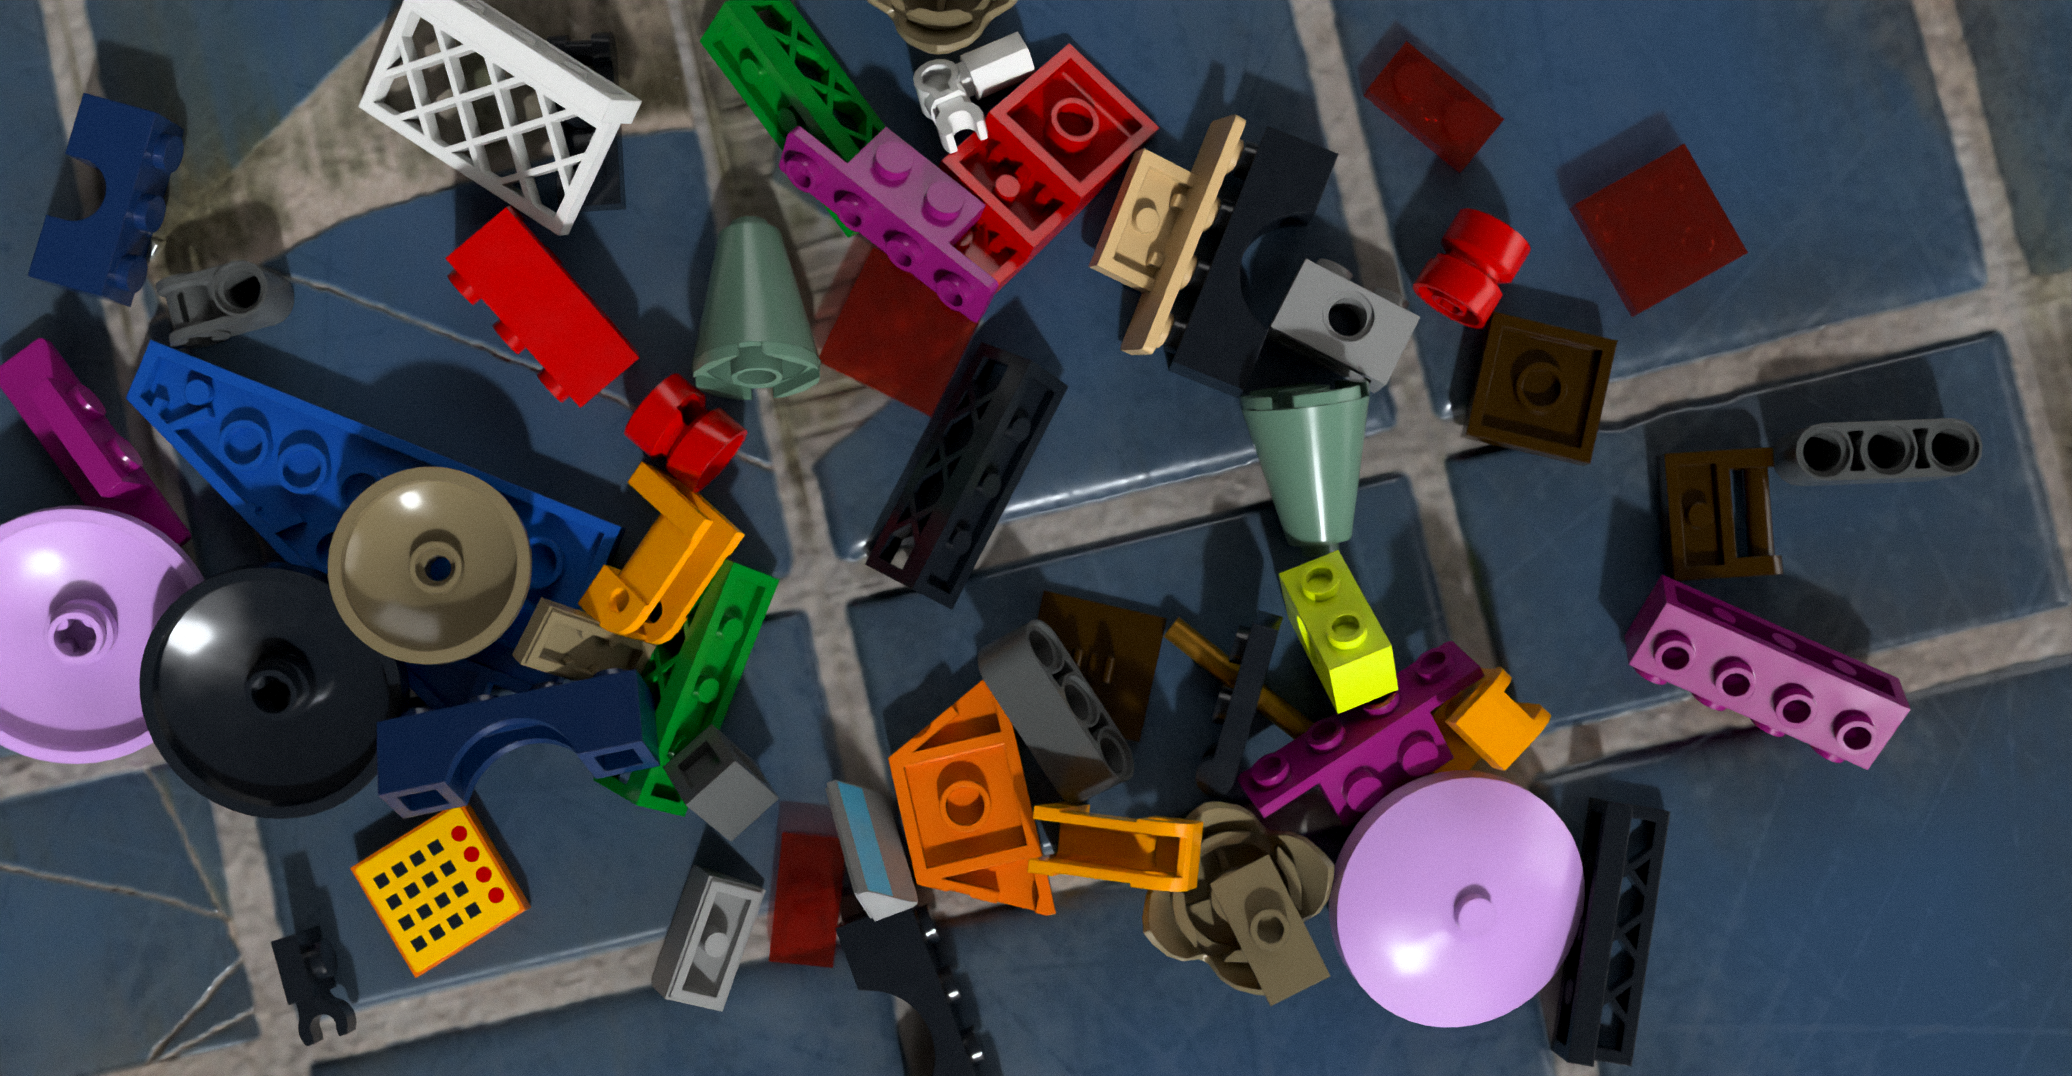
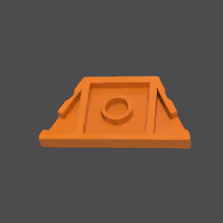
M981 680L888 758L916 884L946 892L950 890L967 894L971 898L995 904L1000 902L1021 907L1045 916L1056 914L1048 875L1027 873L1028 860L1043 856L1036 822L1033 819V809L1014 727L985 681Z

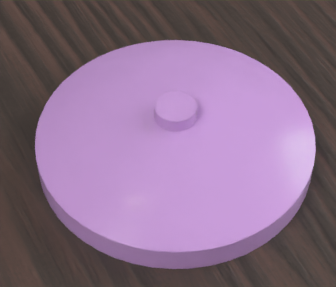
M71 505L44 508L23 514L0 525V745L21 755L42 761L85 764L126 756L153 743L143 716L140 700L139 677L144 650L151 632L169 606L182 594L204 581L200 570L177 543L157 528L134 516L95 506Z
M1474 770L1445 771L1423 776L1408 782L1382 798L1363 816L1348 836L1334 868V881L1329 897V921L1334 943L1352 977L1372 999L1393 1014L1411 1022L1434 1027H1464L1487 1022L1509 1013L1531 999L1550 981L1565 961L1574 944L1581 915H1583L1585 900L1583 865L1575 841L1561 818L1543 800L1521 785L1495 774Z

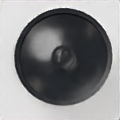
M264 562L237 566L222 571L189 589L172 603L158 620L146 644L140 668V700L147 729L155 746L172 770L187 785L214 803L242 814L261 818L288 819L314 815L332 809L359 793L378 775L377 722L399 718L402 713L409 710L410 686L405 662L375 651L350 630L340 616L329 588L328 574L290 563Z

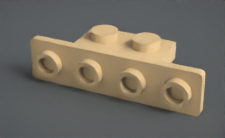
M1233 114L1212 121L1191 172L1145 148L1135 151L1088 266L1142 293L1120 347V350L1130 355L1153 354L1156 348L1163 345L1171 332L1174 322V315L1170 313L1179 290L1187 286L1195 272L1197 256L1193 254L1201 234L1211 227L1218 215L1221 200L1217 195L1224 177L1235 168L1244 149V141L1240 137L1246 125V120Z

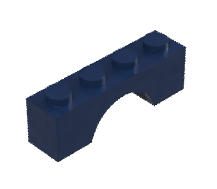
M611 668L597 672L592 678L570 683L542 682L533 685L526 692L501 697L496 695H478L469 698L462 705L438 710L415 708L405 711L399 718L377 722L378 796L403 819L468 806L475 785L492 763L516 748L537 743L555 744L575 752L596 779L660 766L654 695L637 669Z

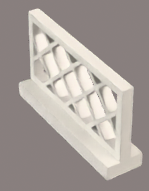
M404 0L358 107L558 236L569 234L620 125L632 124L642 101L482 0ZM421 17L434 26L441 52L418 59L412 36ZM454 39L458 40L463 45L456 47ZM477 52L485 59L492 84L468 91L459 57ZM444 63L453 97L431 103L422 69ZM504 70L515 77L506 79ZM407 75L416 109L400 113L385 104L384 101L393 80ZM527 84L536 90L543 117L519 124L509 89ZM495 94L504 129L481 136L472 101ZM555 102L566 110L557 112ZM457 106L466 141L449 145L441 139L434 113ZM578 116L594 126L596 130L586 151L570 157L560 122ZM419 119L421 126L412 120ZM546 126L555 162L532 168L522 133ZM507 138L517 173L501 178L491 171L484 145ZM469 150L471 158L466 156L462 152ZM579 164L576 172H574L573 166ZM555 171L559 172L565 196L557 213L541 203L535 177ZM520 182L522 191L512 184Z

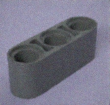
M1955 418L1820 423L1788 432L1778 439L1773 448L1774 470L1782 480L1797 486L1927 482L1968 473L1979 462L1983 445L1980 434L1973 425ZM1935 436L1945 445L1946 459L1943 464L1939 463L1933 456L1931 448ZM1871 438L1876 440L1883 450V462L1880 467L1874 465L1868 456L1867 448ZM1807 440L1814 443L1820 451L1821 460L1817 470L1809 467L1804 460L1803 448Z
M1034 619L980 649L978 653V666L983 680L1063 799L1071 804H1079L1132 778L1134 759L1130 747L1049 625L1042 620Z

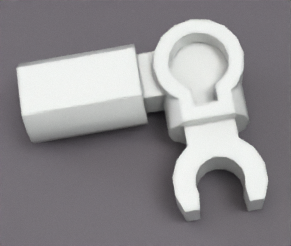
M1018 31L960 55L961 62L957 64L947 59H935L924 63L915 71L913 81L922 112L927 118L934 121L941 144L950 154L958 151L954 135L960 130H974L981 141L988 138L984 114L979 106L971 103L969 97L975 95L977 100L1020 83L1035 73L1029 49Z

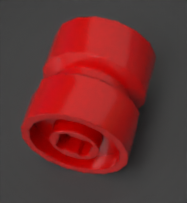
M1463 208L1459 210L1441 239L1440 243L1445 253H1438L1435 258H1430L1412 288L1417 296L1437 312L1462 325L1478 329L1485 326L1503 296L1497 284L1512 282L1529 255L1531 248L1528 242L1516 230L1501 220L1479 210Z
M675 373L664 379L642 401L626 425L624 435L652 459L662 456L666 457V470L695 494L708 486L729 464L745 441L748 432L720 407L707 410L705 408L706 396L679 373Z

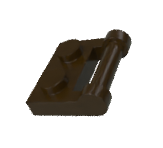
M1772 447L1667 453L1656 456L1667 577L1676 581L1784 574L1782 555H1775L1768 475V468L1775 467ZM1730 470L1741 471L1748 557L1737 558Z

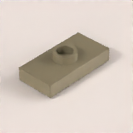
M541 597L512 656L521 665L572 681L592 678L597 672L611 668L637 669L641 676L657 645L609 632L600 627V622L586 612Z
M1269 854L1209 884L1270 1006L1330 977Z

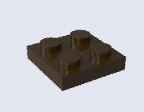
M1493 312L1486 322L1461 438L1580 466L1591 464L1618 340Z

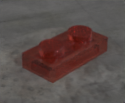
M1407 41L1363 95L1459 173L1468 165L1504 120V118Z

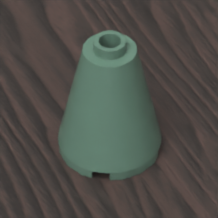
M744 216L736 218L730 223V226L725 227L719 232L691 364L695 384L703 392L716 397L736 400H753L752 389L773 387V399L806 391L819 382L821 360L782 234L778 228L769 225L767 220L761 217Z
M1358 379L1334 380L1335 389L1330 390V385H1315V382L1298 383L1254 390L1250 392V395L1242 394L1239 396L1241 411L1286 541L1290 546L1301 547L1302 556L1317 557L1337 550L1340 552L1339 543L1352 538L1370 399L1369 381Z

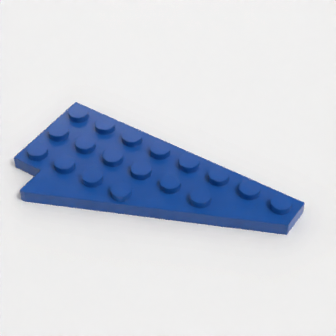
M150 340L126 399L287 563L305 566L328 574V555L331 540L344 512L368 487L396 472L417 467L435 466L451 468L471 474L500 492L518 513L530 541L532 576L524 605L517 618L500 638L470 657L455 662L433 665L405 662L409 686L431 709L438 710L462 705L466 700L474 696L490 695L494 684L512 692L521 693L528 691L533 685L542 682L554 681L563 683L565 678L521 665L512 654L541 597L584 611L578 605V602L603 565L611 566L626 528L162 343ZM439 558L431 566V575L435 581L446 579L451 572V564L447 558Z

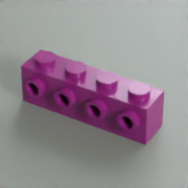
M1664 575L1660 576L1625 634L1628 665L1632 666L1644 679L1659 685H1665L1669 682L1691 692L1699 702L1711 709L1724 711L1728 708L1750 718L1758 728L1770 735L1783 737L1787 734L1809 744L1817 754L1835 763H1842L1846 760L1868 770L1911 710L1899 678Z

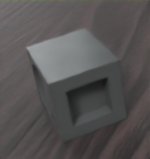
M712 724L663 766L684 804L729 841H733L779 799L756 762Z

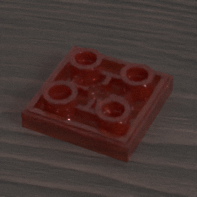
M1685 143L1581 200L1569 209L1631 317L1636 316L1748 253Z
M873 247L819 355L821 365L932 419L982 317L977 322H973L961 312L952 310L941 301L936 292L910 272L903 271L894 265L886 253Z

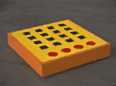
M468 803V806L443 810L350 868L415 978L433 969L531 908L530 903L470 803Z

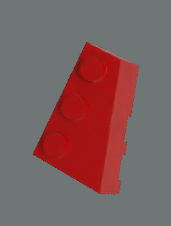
M512 205L507 206L445 258L454 268L447 277L472 305H475L482 299L498 316L499 319L492 327L516 354L519 355L527 348L544 367L536 375L557 400L563 403L571 397L581 408L640 358L639 352L590 294L584 291L566 271L554 252L549 247H545L523 222L524 217Z

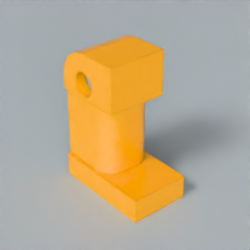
M641 462L628 483L660 512V515L623 569L620 570L604 564L578 602V605L587 614L600 622V627L609 632L661 645L671 640L679 632L687 620L686 616L725 559L728 555L731 556L745 534L698 492L694 494L670 473ZM660 602L662 604V614L656 622L652 623L651 612L657 603Z
M1496 667L1495 669L1481 668L1485 677L1430 711L1454 759L1431 774L1454 770H1470L1481 757L1492 768L1505 771L1544 730L1550 721V713L1540 704L1514 702L1504 692L1510 684L1512 677L1502 667Z
M1068 801L1034 806L1033 819L1060 823L1057 853L1028 860L1027 873L1049 876L1066 874L1130 883V887L1157 891L1184 892L1197 888L1203 821L1157 815L1136 819L1090 813V804H1071Z

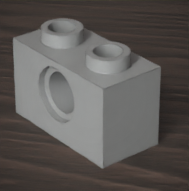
M1321 258L1318 259L1317 263L1305 259L1295 274L1267 329L1266 338L1346 379L1369 381V390L1373 393L1378 392L1387 384L1420 316L1408 311L1409 302L1390 290L1376 287L1371 292L1351 282L1352 273L1333 261ZM1344 307L1351 310L1358 319L1359 328L1357 334L1343 336L1335 332L1329 323L1330 309Z

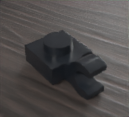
M320 925L271 941L288 1005L294 1003L297 1005L299 1012L298 1031L303 1043L306 1046H310L323 1040V1033L320 1028V1018L323 1014L334 1019L339 1036L346 1035L355 1030L357 1021L353 1008L345 1000L333 996L330 991L337 987L334 976L337 973L338 963L334 947L327 938H323Z

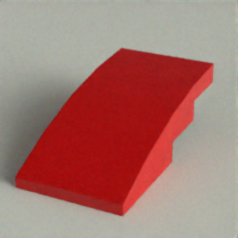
M1069 43L988 112L985 119L988 130L987 139L981 141L977 137V133L974 132L957 146V152L949 153L941 160L938 168L986 205L980 219L953 247L998 282L999 286L995 292L996 294L1094 199L1133 158L1135 151L1141 150L1159 130V127Z

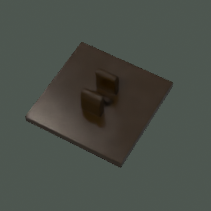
M1044 590L1037 619L1045 622L1056 633L1123 737L1140 742L1167 618Z

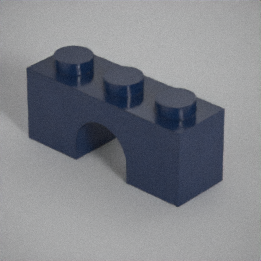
M83 93L65 154L102 172L106 183L105 198L94 214L82 220L70 221L46 215L28 276L58 288L131 307L135 293L142 288L147 277L148 266L145 258L152 235L161 227L165 217L166 205L164 196L171 173L178 169L183 158L184 145L182 136L184 129L157 112Z

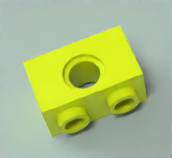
M1339 550L1279 573L1288 619L1337 714L1398 690L1392 645Z

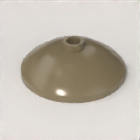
M433 466L406 469L384 477L368 487L350 504L341 517L333 534L328 555L329 588L335 606L345 624L362 642L375 651L390 658L413 664L433 665L455 662L470 657L490 646L503 635L517 618L528 595L532 576L530 541L524 524L514 507L500 492L485 481L463 471ZM439 558H447L451 564L449 576L442 581H435L431 575L432 564Z

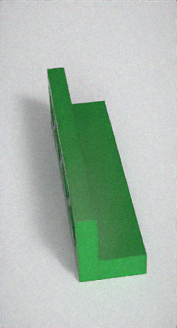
M790 0L725 1L700 39V43L782 151L788 133L796 126H801L848 163L886 127ZM769 9L784 28V34L766 27L757 13ZM795 59L811 65L821 77V83L804 77L795 65ZM833 109L850 115L858 126V133L842 127L833 115ZM824 205L848 238L859 233L847 228L840 221L837 214Z
M725 559L704 590V593L686 616L687 620L680 629L684 628L685 640L679 654L674 657L671 647L675 640V635L671 640L656 646L641 675L652 694L658 688L660 689L661 700L655 712L660 766L633 771L628 781L618 774L599 779L594 777L593 780L635 805L685 817L688 807L684 804L663 766L710 724L720 730L780 579Z

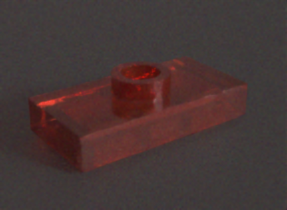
M786 830L782 833L769 954L770 962L834 967L838 940L835 928L840 921L846 864L838 836Z

